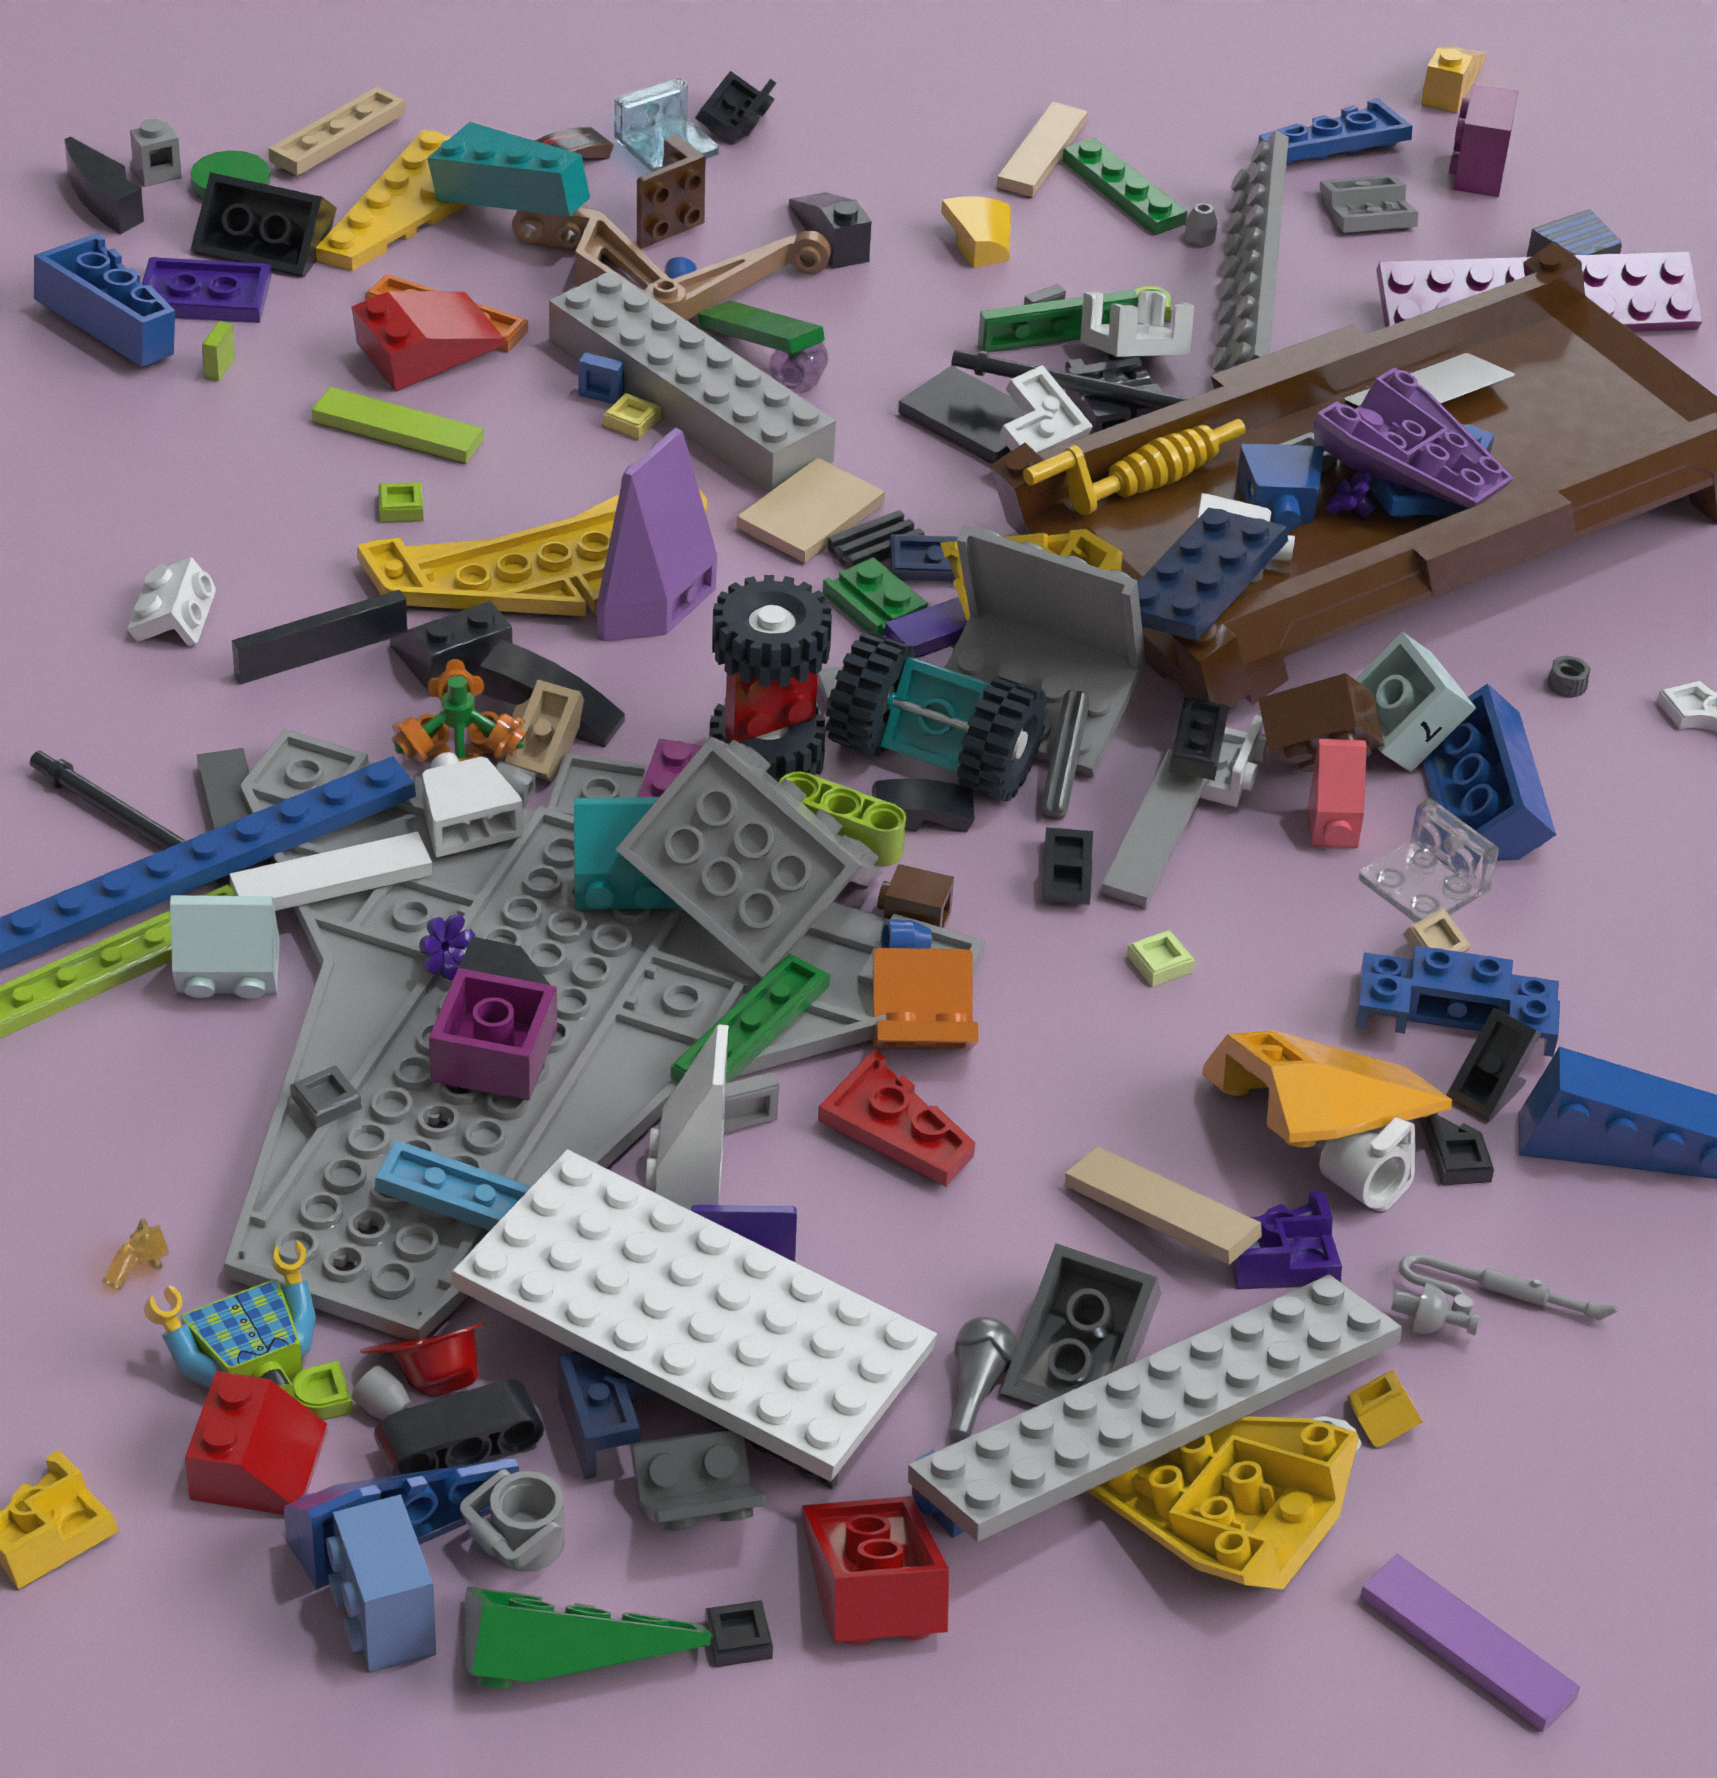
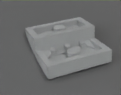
M1394 175L1320 181V191L1332 219L1343 233L1418 227V211L1405 201L1406 185Z

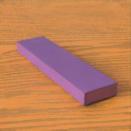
M1396 1554L1362 1586L1360 1595L1362 1600L1541 1732H1544L1577 1699L1580 1689L1579 1685L1399 1554Z

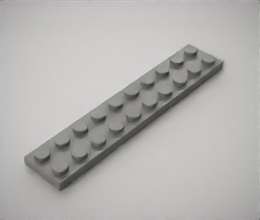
M1277 130L1273 132L1267 142L1262 140L1257 145L1251 158L1252 163L1246 170L1240 169L1231 184V190L1234 193L1228 211L1231 212V219L1226 228V232L1229 233V240L1224 249L1227 259L1221 276L1224 277V285L1219 294L1222 306L1216 319L1220 325L1214 340V345L1217 346V354L1211 366L1215 373L1270 354L1289 140L1288 136ZM1212 382L1209 391L1214 390Z
M1329 1274L908 1464V1483L976 1542H979L1400 1344L1402 1326Z

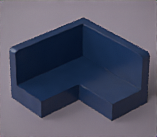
M575 1351L558 1355V1397L584 1478L588 1479L596 1477V1451L640 1442V1426L631 1399L656 1394L657 1392Z

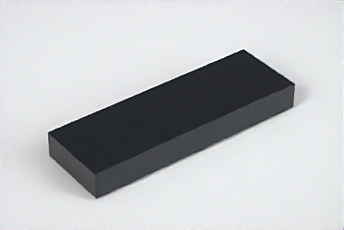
M1184 697L1168 771L1215 781L1229 706Z

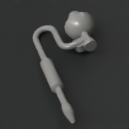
M1419 1253L1403 1257L1399 1262V1271L1407 1281L1425 1287L1422 1296L1396 1290L1391 1307L1393 1311L1415 1317L1412 1333L1431 1334L1441 1329L1446 1322L1466 1328L1467 1333L1476 1335L1481 1315L1472 1313L1470 1316L1474 1302L1473 1299L1467 1296L1459 1287L1416 1274L1409 1268L1412 1264H1422L1479 1281L1481 1288L1540 1306H1544L1547 1302L1582 1312L1586 1317L1599 1321L1618 1312L1617 1306L1600 1305L1591 1301L1585 1303L1552 1293L1549 1286L1543 1285L1540 1279L1530 1281L1490 1268L1479 1271ZM1445 1294L1454 1297L1452 1310H1449V1301Z

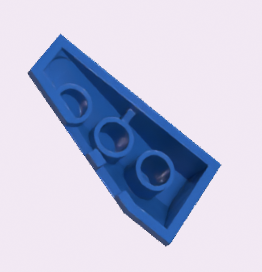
M514 1458L335 1484L317 1493L306 1494L296 1502L284 1506L286 1540L312 1584L318 1590L329 1585L328 1575L334 1573L326 1547V1538L334 1536L333 1512L401 1494L420 1545L466 1525L467 1523L460 1510L461 1502L497 1472L506 1469L510 1474L519 1472V1464ZM490 1502L476 1512L481 1518L491 1514Z

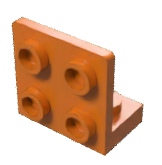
M876 948L873 952V1017L886 1014V1020H878L874 1025L873 1048L973 1049L979 1042L978 1022H973L972 951L969 949Z

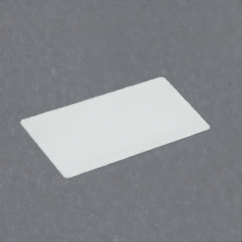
M1469 353L1410 373L1417 379L1418 384L1429 391L1439 403L1515 375ZM1370 389L1348 396L1345 400L1360 406Z

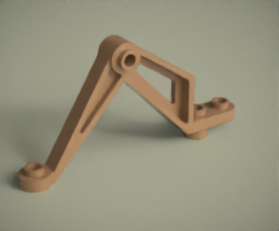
M584 204L570 217L517 210L512 220L514 234L525 243L576 250L575 286L578 287L612 270L599 261L603 254L645 289L642 290L643 292L685 320L691 319L698 315L697 313L709 309L788 264H792L796 269L804 273H818L826 267L831 254V245L824 235L816 231H803L798 235L788 236L671 279L603 212L589 209ZM526 224L533 225L536 229H532Z

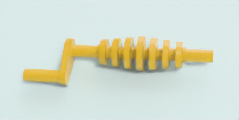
M1235 419L1213 430L1207 425H1200L1192 429L1158 437L1124 457L1122 461L1113 464L1109 469V476L1093 484L1084 454L1077 445H1072L1066 448L1064 452L1024 469L1023 476L1026 483L1032 486L1066 470L1071 503L1079 514L1086 516L1096 511L1098 500L1111 494L1117 493L1119 496L1126 498L1136 493H1143L1150 489H1157L1179 481L1180 478L1187 476L1193 470L1204 465L1206 461L1215 458L1219 453L1220 445L1244 435L1246 428L1242 420Z

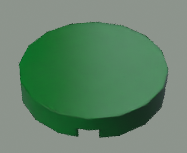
M228 150L214 152L199 159L193 164L191 170L192 188L194 193L202 199L204 198L210 172L270 185V169L267 162L259 156L245 151Z

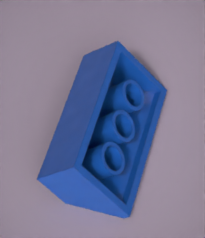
M1487 683L1468 696L1476 709L1422 761L1447 855L1453 861L1519 860L1556 836L1520 712Z

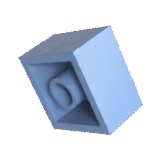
M401 1494L333 1512L334 1536L326 1538V1547L334 1573L329 1574L328 1579L336 1608L345 1606L349 1618L344 1619V1628L351 1652H362L369 1673L436 1655L433 1581Z

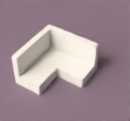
M1043 365L1010 380L1006 391L1026 414L1004 424L999 436L1011 451L1025 442L1038 454L1089 435L1093 427L1092 424Z

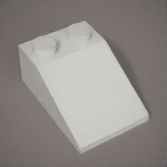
M717 1025L664 1105L661 1128H651L646 1189L656 1190V1194L690 1211L693 1205H719L724 1141L728 1025Z

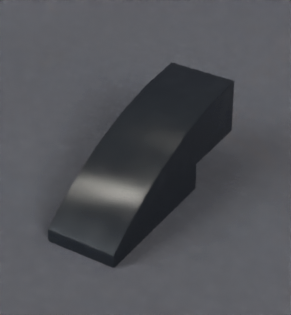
M71 136L64 139L69 179L75 193L85 207L102 223L119 234H123L144 222L141 187L126 179L125 166Z
M500 640L480 665V678L484 682V690L481 694L516 706L530 699L537 680L581 692L584 702L580 726L575 736L576 739L606 747L625 721V713L587 682L555 662L523 647Z

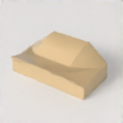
M537 680L530 699L517 705L512 714L514 719L519 716L525 720L522 730L527 732L523 741L524 747L518 749L513 756L506 753L504 762L537 774L536 777L551 782L558 774L564 754L569 753L579 729L584 702L581 692Z

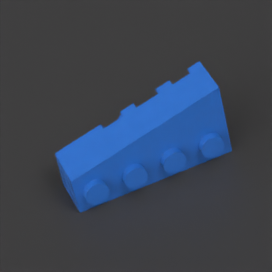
M99 232L34 255V299L141 367L152 365L158 360L174 355L175 310L151 285H142L140 274L134 268L127 269L122 264V256L115 248L107 249L105 247V238Z
M1559 1046L1519 1111V1155L1717 1179V1095Z

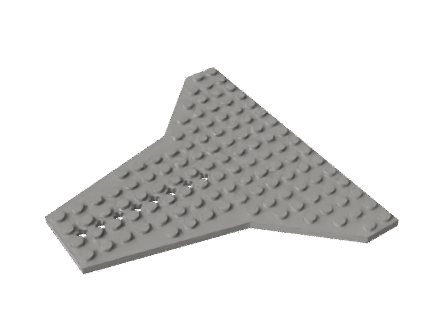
M283 729L240 784V792L252 814L372 765L373 762L368 760L367 753ZM407 773L414 781L416 797L287 851L273 854L269 858L271 863L275 864L418 832L432 861L433 875L293 907L321 965V970L225 1258L224 1271L225 1278L251 1287L277 1278L281 1286L285 1285V1278L274 1270L271 1264V1257L275 1246L278 1245L281 1261L286 1264L296 1263L298 1257L295 1253L294 1243L298 1240L306 1249V1258L300 1269L302 1281H308L315 1309L406 1340H417L428 1336L469 1297V1295L451 1287L452 1271L490 1230L397 1198H385L381 1195L383 1193L374 1191L376 1175L395 1139L529 1186H533L567 1149L607 1168L662 1116L664 1105L679 1084L670 1078L671 1065L763 978L683 908L575 910L574 816L539 806L536 812L522 808V837L436 858L423 810L422 777ZM832 902L789 953L830 974L829 987L736 1077L873 1039L876 1022L878 1020H886V1014L873 1017V952L876 948H881V929L884 920L888 918ZM895 913L891 917V919L912 920L930 928L932 934L931 949L971 950L973 953L974 974L984 955V940ZM458 914L465 919L462 930L471 929L478 938L521 946L550 985L557 986V1031L530 1100L470 1089V1092L466 1094H455L451 1091H460L462 1087L430 1081L429 1036L453 980L443 978L440 971L432 974L427 972L422 966L427 955L420 951L419 943L423 936L429 935L427 922L430 919L441 917L446 921L449 916ZM336 1065L361 1096L362 1109L316 1129L291 1098L290 1084ZM441 1120L448 1123V1126L444 1128L428 1126L437 1125ZM373 1225L378 1226L379 1232L367 1235L360 1233L358 1230H368ZM347 1262H353L355 1266L350 1271H339L333 1267H343Z

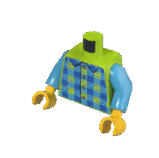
M296 1240L294 1243L295 1253L298 1257V1261L294 1264H286L281 1261L278 1245L275 1246L272 1254L271 1264L278 1274L284 1276L285 1285L281 1286L277 1278L181 1314V1323L177 1313L182 1307L183 1299L181 1293L176 1288L167 1286L163 1291L164 1297L171 1308L168 1312L160 1310L156 1305L155 1299L150 1295L145 1302V1316L150 1322L164 1326L166 1332L162 1334V1337L182 1376L210 1389L216 1371L270 1379L292 1397L294 1396L295 1389L291 1382L302 1371L301 1357L311 1350L316 1323L308 1281H302L300 1269L306 1258V1249L300 1241Z

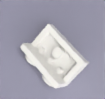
M192 556L168 566L162 564L153 568L146 575L141 594L134 606V612L127 628L129 633L137 642L175 629L188 646L198 643L216 592L210 575L202 571Z
M1254 716L1248 733L1225 727L1215 781H1207L1199 798L1237 807L1243 790H1252L1258 764L1255 761L1263 762L1268 747L1266 736L1262 734V716Z

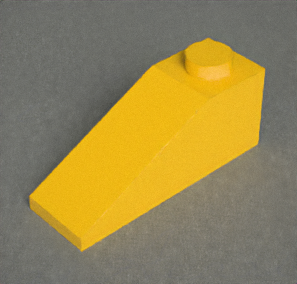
M1454 45L1438 47L1427 65L1421 105L1457 113L1461 107L1462 98L1466 97L1486 59V53Z

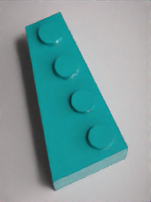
M468 122L450 139L442 142L441 146L427 157L437 201L570 217L590 199L581 154L473 122Z

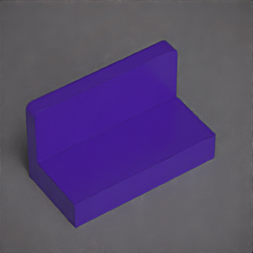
M693 1205L691 1207L692 1212L795 1262L796 1207L753 1205Z

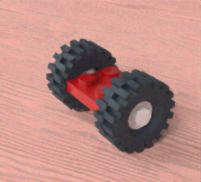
M764 575V581L757 582L753 576L745 578L744 586H740L737 582L729 585L728 593L722 591L717 597V603H714L712 653H715V661L718 665L725 664L724 671L727 674L725 706L718 703L714 708V716L711 715L709 738L714 737L727 744H730L734 739L740 744L743 743L748 748L750 746L771 764L766 772L777 782H780L782 777L792 772H805L815 776L816 774L820 775L823 770L826 727L824 715H819V707L816 705L818 673L822 670V663L827 664L829 660L832 608L829 602H825V595L820 590L812 593V585L803 581L797 586L794 585V578L784 576L782 582L774 581V575Z

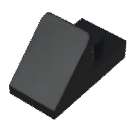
M1493 1008L1446 1096L1483 1117L1492 1120L1525 1085L1527 1080L1520 1077L1519 1074L1537 1043L1541 1032L1499 1009Z

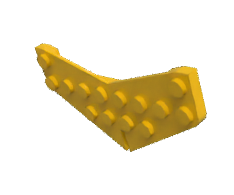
M699 489L707 516V498ZM619 494L574 517L493 539L405 546L401 538L378 539L357 545V559L380 595L400 590L406 597L407 606L469 609L491 601L499 611L586 616L587 603L595 614Z

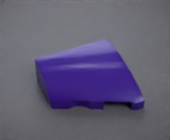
M1324 1190L1310 1192L1308 1204L1290 1211L1283 1204L1269 1208L1261 1216L1251 1217L1261 1222L1262 1237L1232 1262L1237 1289L1307 1285L1329 1274L1341 1282L1342 1264L1332 1236L1333 1216Z

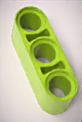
M792 772L780 779L779 783L786 777L807 795L802 803L814 814H817L822 808L843 826L838 832L841 837L846 835L848 838L852 837L854 840H859L875 853L879 859L874 865L890 866L902 859L904 854L906 815L900 807L805 772Z

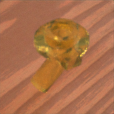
M140 1219L134 1233L130 1235V1240L124 1243L117 1251L102 1280L103 1283L113 1289L121 1290L136 1261L138 1264L143 1263L156 1270L163 1268L160 1258L169 1255V1251L159 1224L149 1228L146 1219Z

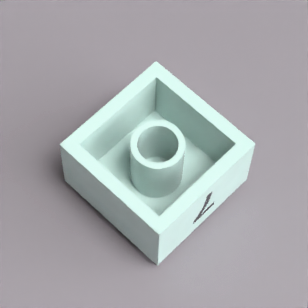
M1401 632L1355 679L1374 694L1384 746L1377 748L1382 754L1410 772L1476 709L1434 654L1404 632Z

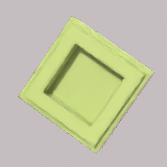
M1170 930L1128 944V959L1151 987L1185 976L1194 971V958Z

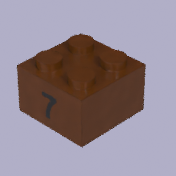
M1347 673L1258 698L1269 752L1295 769H1300L1301 772H1313L1319 739L1366 741V757L1371 754V749L1384 746L1374 694Z

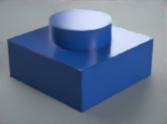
M585 352L578 361V396L615 404L624 393V362Z

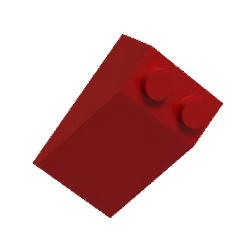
M387 291L351 306L358 346L395 391L505 345V338L466 292Z
M911 1496L802 1505V1520L822 1612L835 1642L864 1645L877 1638L901 1637L908 1640H920L933 1633L948 1632L949 1568Z

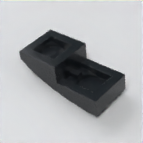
M902 778L875 781L872 786L873 797L892 803L905 812V829L917 832L924 819L964 832L969 830L975 820L972 789L962 785L929 779Z
M1046 827L1042 901L1090 905L1093 831Z

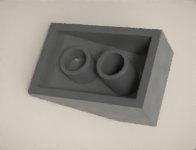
M1055 1243L1000 1394L1037 1407L1134 1363L1144 1343L1161 1296L1157 1277Z

